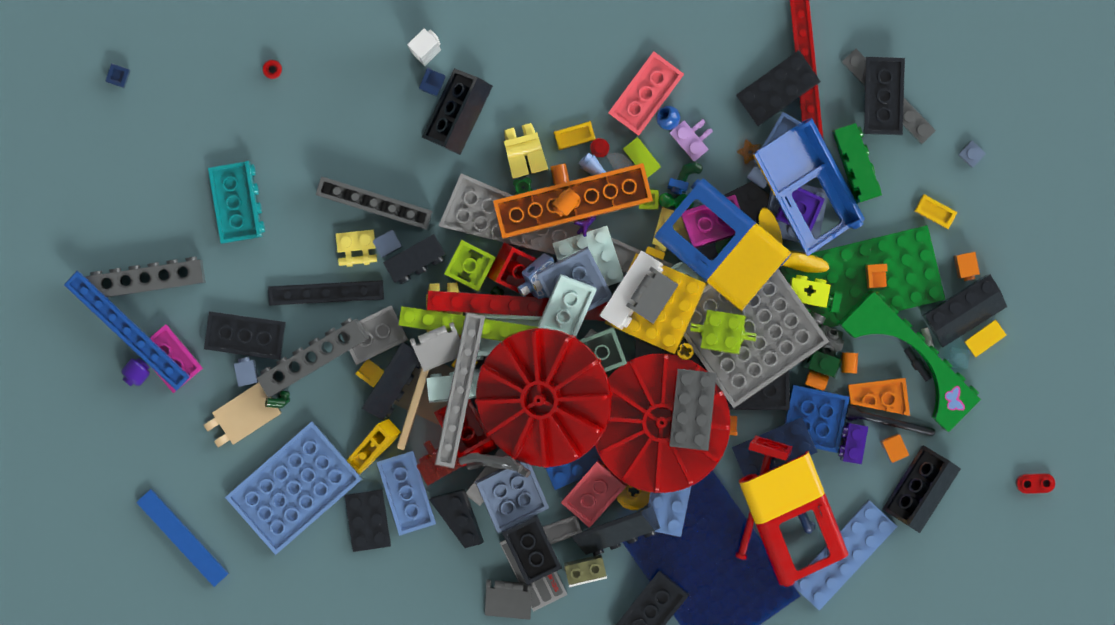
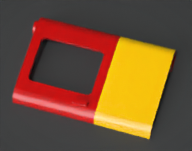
M809 451L761 475L750 474L739 480L779 585L789 587L795 581L848 556L849 553ZM813 510L829 555L811 565L796 570L779 526L789 519Z

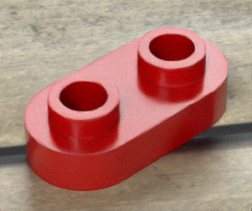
M1046 473L1023 474L1017 478L1016 487L1025 494L1049 493L1055 487V479ZM1044 480L1049 481V485L1047 487L1043 486ZM1025 481L1030 482V486L1027 488L1024 487Z

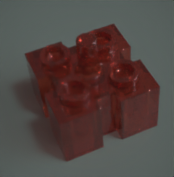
M430 440L423 443L428 454L419 458L418 461L420 463L416 465L427 486L462 467L458 456L456 457L454 468L435 465L438 448L435 450Z

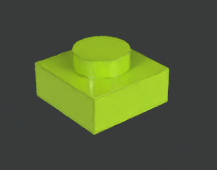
M650 190L653 201L639 205V209L658 210L659 190Z

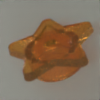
M746 139L744 147L737 150V153L744 156V163L748 164L751 160H755L753 153L760 149L761 144L753 145Z

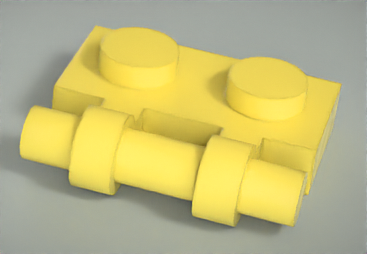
M374 229L336 233L337 252H345L346 258H338L339 266L347 265V267H353V264L364 263V265H370L371 262H377V254L369 255V249H376L373 243L375 239ZM352 251H363V256L352 257Z

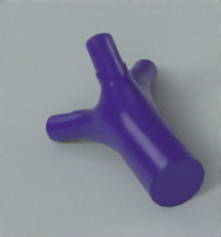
M596 216L586 218L580 222L574 221L575 225L580 226L576 233L580 235L582 232L583 236L586 237L587 229L596 220Z

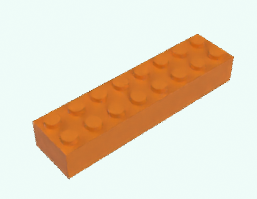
M641 163L494 200L493 203L502 239L649 203L653 199L644 164ZM570 188L580 196L579 203L567 217L565 215L560 217L552 210L554 208L552 203L564 190L566 191Z

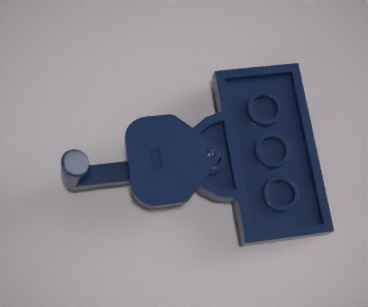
M803 417L759 435V437L793 446L792 452L786 461L772 457L769 470L802 456L806 451H809L810 455L818 452ZM754 438L732 447L744 476L750 474L759 475L763 464L764 454L748 450L750 442ZM804 512L798 515L805 533L811 534L815 530L816 525L813 521L809 520L807 513Z

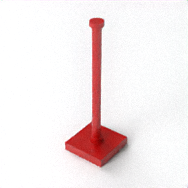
M755 436L750 442L748 450L765 455L759 474L761 475L769 471L772 457L786 461L792 452L793 446ZM750 511L739 551L735 555V557L744 560L747 558L746 551L754 526V519Z

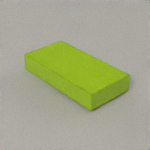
M638 137L623 148V151L635 165L644 164L647 178L661 168L660 164Z

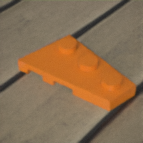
M906 378L848 385L850 404L910 416Z

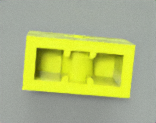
M796 275V278H791L790 286L803 304L827 307L831 286L826 284L827 280L815 278V282L808 281V277ZM810 285L814 293L807 296V292H804V289Z

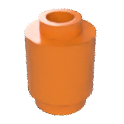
M568 188L552 203L554 206L552 210L560 217L562 215L567 217L579 203L580 196Z

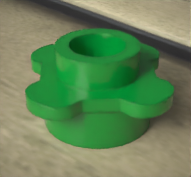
M528 177L524 180L515 179L513 181L516 189L515 195L533 191L531 189L532 180Z

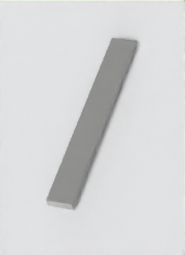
M466 312L435 465L449 468L455 467L485 320L483 315Z

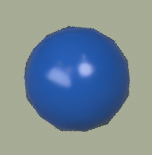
M665 106L658 111L656 120L662 129L672 130L678 126L680 114L676 108Z

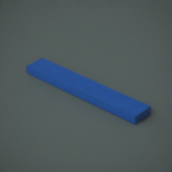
M152 489L136 502L213 587L229 574Z

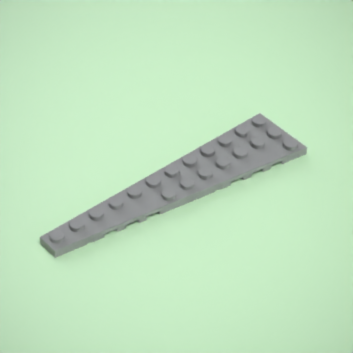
M462 173L439 223V227L553 255L556 254L552 243L578 235L576 232L580 228L574 222L502 239L493 201L513 195ZM611 238L623 272H628L635 254H640L641 250ZM653 257L657 261L661 262L663 265L670 268L672 267L671 263Z

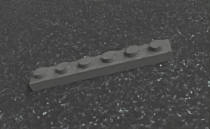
M855 49L841 63L865 86L866 58ZM904 98L903 126L920 144H923L936 130Z

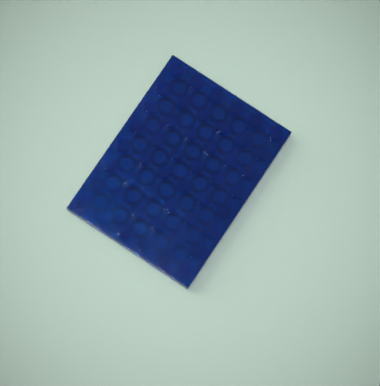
M713 471L701 481L691 486L681 537L655 532V535L647 538L641 535L638 537V541L630 544L627 541L622 542L649 581L660 570L690 594L674 614L680 625H761L800 597V594L793 585L789 587L779 585L764 544L754 529H752L746 551L747 558L744 560L735 557L736 552L739 551L747 519Z

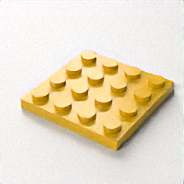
M635 254L629 269L631 268L639 254ZM663 265L662 274L677 283L678 286L654 324L636 312H633L630 316L632 320L628 327H623L622 330L607 320L605 324L676 354L707 284Z

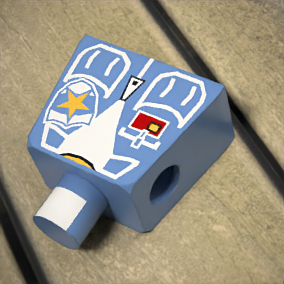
M545 253L542 254L522 271L525 283L517 287L522 297L529 293L538 299L547 297L536 273L554 264L551 256Z

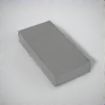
M575 515L543 526L551 544L582 532L578 518Z

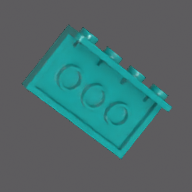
M250 161L208 168L220 243L224 244L263 237L265 225L264 221H260L259 216L262 213V207L256 198V195L259 194L258 184L254 183L253 176L256 175L254 164H251Z

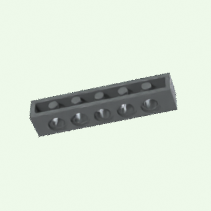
M322 176L316 192L317 196L425 230L428 229L433 213L431 210Z
M197 257L185 258L186 262L178 263V259L166 261L167 265L160 266L159 262L149 263L146 268H140V265L129 266V270L121 271V268L109 269L110 273L102 274V271L90 272L91 276H86L106 297L206 283L203 261L197 260ZM181 267L188 269V275L184 278L179 275ZM164 269L169 272L167 280L160 278V272ZM145 272L150 275V280L147 283H143L141 280V275ZM125 275L131 278V283L128 286H124L122 283V278ZM106 278L112 281V286L109 289L103 286V281Z
M358 318L345 320L341 323V328L337 330L335 328L325 332L326 337L321 340L318 337L308 343L310 346L306 349L300 347L292 352L294 356L287 359L284 357L276 362V367L271 369L269 366L260 371L261 376L257 377V380L267 397L274 396L369 339ZM342 332L348 334L349 339L347 342L341 340L340 335ZM325 342L332 344L331 352H327L324 349ZM310 351L314 352L316 355V360L314 362L308 359V353ZM293 361L299 363V371L292 369ZM277 371L283 373L284 378L282 381L277 380Z

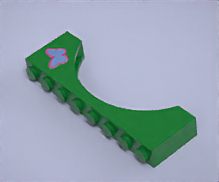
M869 291L838 324L853 338L869 334H885L897 337L911 345L927 363L934 380L935 405L931 417L945 431L950 432L981 400L977 396L979 392L972 385L968 387L964 383L966 379L959 372L955 374L951 370L953 366L945 358L941 360L938 356L939 352L932 345L928 346L924 342L926 339L919 332L915 333L911 329L912 325L905 318L902 320L897 315L899 312L894 306H888L884 302L885 297L880 292Z

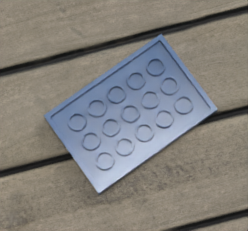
M311 421L225 498L276 555L363 478L354 470L314 422Z

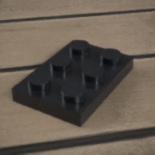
M383 489L344 495L353 552L391 547Z

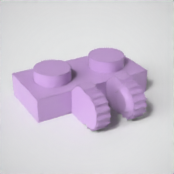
M703 119L693 128H690L683 121L670 132V135L692 161H696L709 150L702 141L713 130L711 128L707 129L701 137L695 134V131L704 125L705 121Z

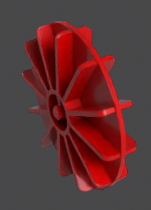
M528 329L504 339L486 358L480 368L477 381L475 404H477L480 419L487 431V437L490 436L495 444L513 459L533 466L548 468L565 465L585 455L603 435L611 412V396L613 394L610 390L606 372L600 363L602 362L601 359H598L576 336L555 329Z
M644 355L628 361L627 364L620 366L608 377L610 390L613 394L611 396V412L607 428L595 447L603 463L617 478L634 488L647 492H675L698 483L719 463L729 440L730 411L726 397L716 383L708 451L669 446L677 369L708 372L697 363L689 359H681L677 355Z

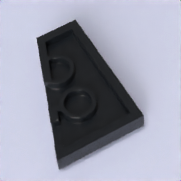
M465 489L434 496L429 499L464 548L480 545L484 542Z

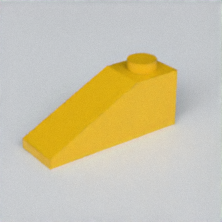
M390 419L378 423L347 461L360 475L396 440L401 431Z

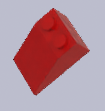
M504 242L487 277L519 293L517 287L525 283L522 271L537 258ZM531 293L526 295V297H534Z
M468 399L459 442L458 458L467 456L470 453L485 455L497 448L491 437H487V431L470 399ZM447 405L434 412L442 428Z

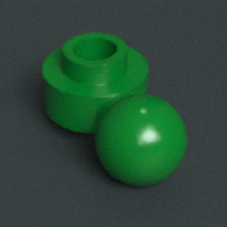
M663 193L659 196L658 202L663 208H669L673 205L676 210L688 195L681 194L673 198L671 194ZM692 202L687 210L693 208L694 202Z

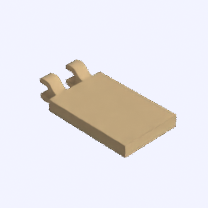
M259 382L212 412L215 418L204 424L207 431H210L219 424L224 430L225 434L214 441L217 447L222 446L228 441H231L234 445L282 414L279 408L265 407V399L268 397Z

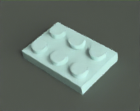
M560 274L540 319L538 328L555 329L577 336L597 290L596 287Z

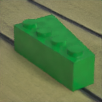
M855 123L832 131L856 203L882 196L879 182L875 176L874 166L868 157V147L864 145L862 140L864 136L861 127H857Z

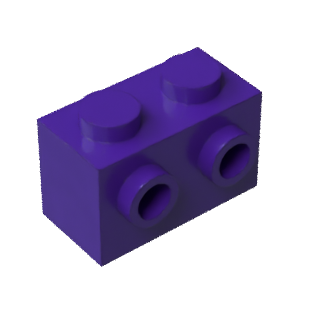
M847 423L843 427L842 437L844 441L843 445H840L838 454L841 457V461L862 465L868 426Z

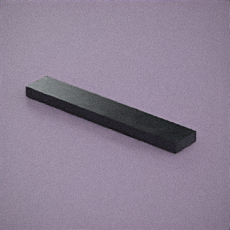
M383 280L268 286L269 306L384 299Z

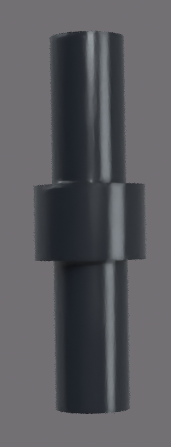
M910 346L907 347L904 352L912 362V367L927 382L932 377L923 366L924 362L915 355Z

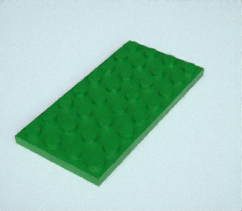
M928 225L814 252L812 255L825 260L829 265V269L822 273L804 272L786 266L780 267L781 273L789 284L791 278H796V275L807 276L808 281L815 282V278L827 280L826 284L831 285L829 296H832V293L842 294L839 313L829 312V307L823 308L804 304L810 310V314L815 312L825 317L823 325L828 327L838 326V323L869 291L880 292L885 297L884 302L888 306H894L898 311L946 300ZM887 264V286L867 288L865 265ZM809 285L808 288L804 289V292H807V296H809V294L814 293V290Z

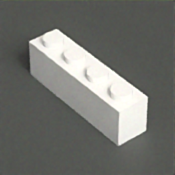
M424 28L407 44L411 53L424 66L441 51L438 36L431 29L427 31Z
M641 250L600 316L621 330L623 327L627 328L632 320L630 316L634 312L626 306L627 303L634 306L636 302L631 297L646 274L653 277L654 273L649 270L650 267L662 273L663 264Z

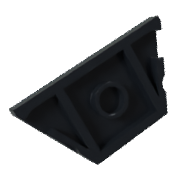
M751 181L724 195L725 197L736 195L740 209L759 225V213L763 207L767 208L770 196L768 193Z

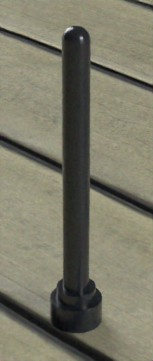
M848 404L845 417L847 420L853 421V419L857 420L859 418L930 436L935 435V429L859 411L856 406Z

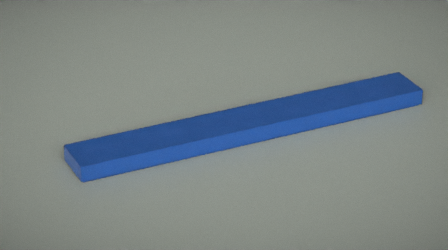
M78 270L67 280L64 286L176 391L191 377Z

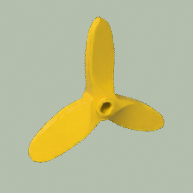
M763 207L759 213V225L783 245L782 233L774 214L770 209ZM789 250L792 253L791 256L782 265L812 273H822L829 269V265L825 260L812 254L806 256L804 252Z

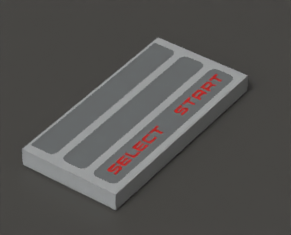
M506 540L501 541L500 545L518 582L524 583V590L528 591V585ZM557 571L531 583L533 584L531 608L534 612L568 595Z

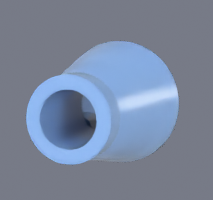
M587 153L578 163L581 169L592 176L606 172L594 154Z

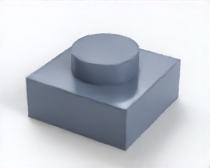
M970 141L958 156L973 168L986 153L973 141Z

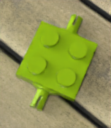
M707 310L703 325L691 323L690 331L701 332V349L738 355L740 354L743 341H756L755 337L757 336V333L745 332L746 316Z

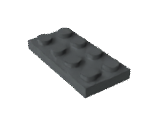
M677 369L670 447L708 451L717 373Z

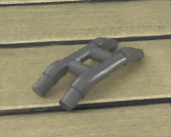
M470 453L459 458L460 465L466 464L468 470L492 467L517 471L525 477H528L531 473L530 470L516 462L512 457Z

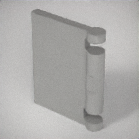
M453 322L449 323L451 328L449 332L444 325L418 336L420 343L417 345L414 338L410 339L424 372L457 359L461 339Z

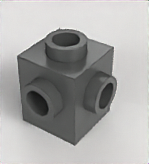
M822 324L820 328L830 342L817 351L835 357L837 351H841L844 345V340H842L843 332Z

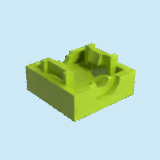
M461 240L444 274L479 292L496 257ZM471 249L482 254L483 256L471 251ZM459 275L460 277H462V278H464V279L470 281V283L467 282V281H465V280H463V279H461V278H459V277H457V276Z

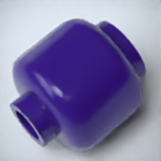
M132 358L121 370V373L124 375L122 380L129 386L133 384L141 386L150 375L148 370L150 367L141 359L137 358L136 360Z

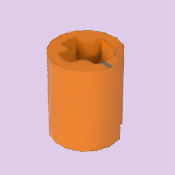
M566 163L550 167L554 185L570 181Z
M842 352L841 372L857 373L858 353Z
M809 370L805 385L824 391L829 376Z

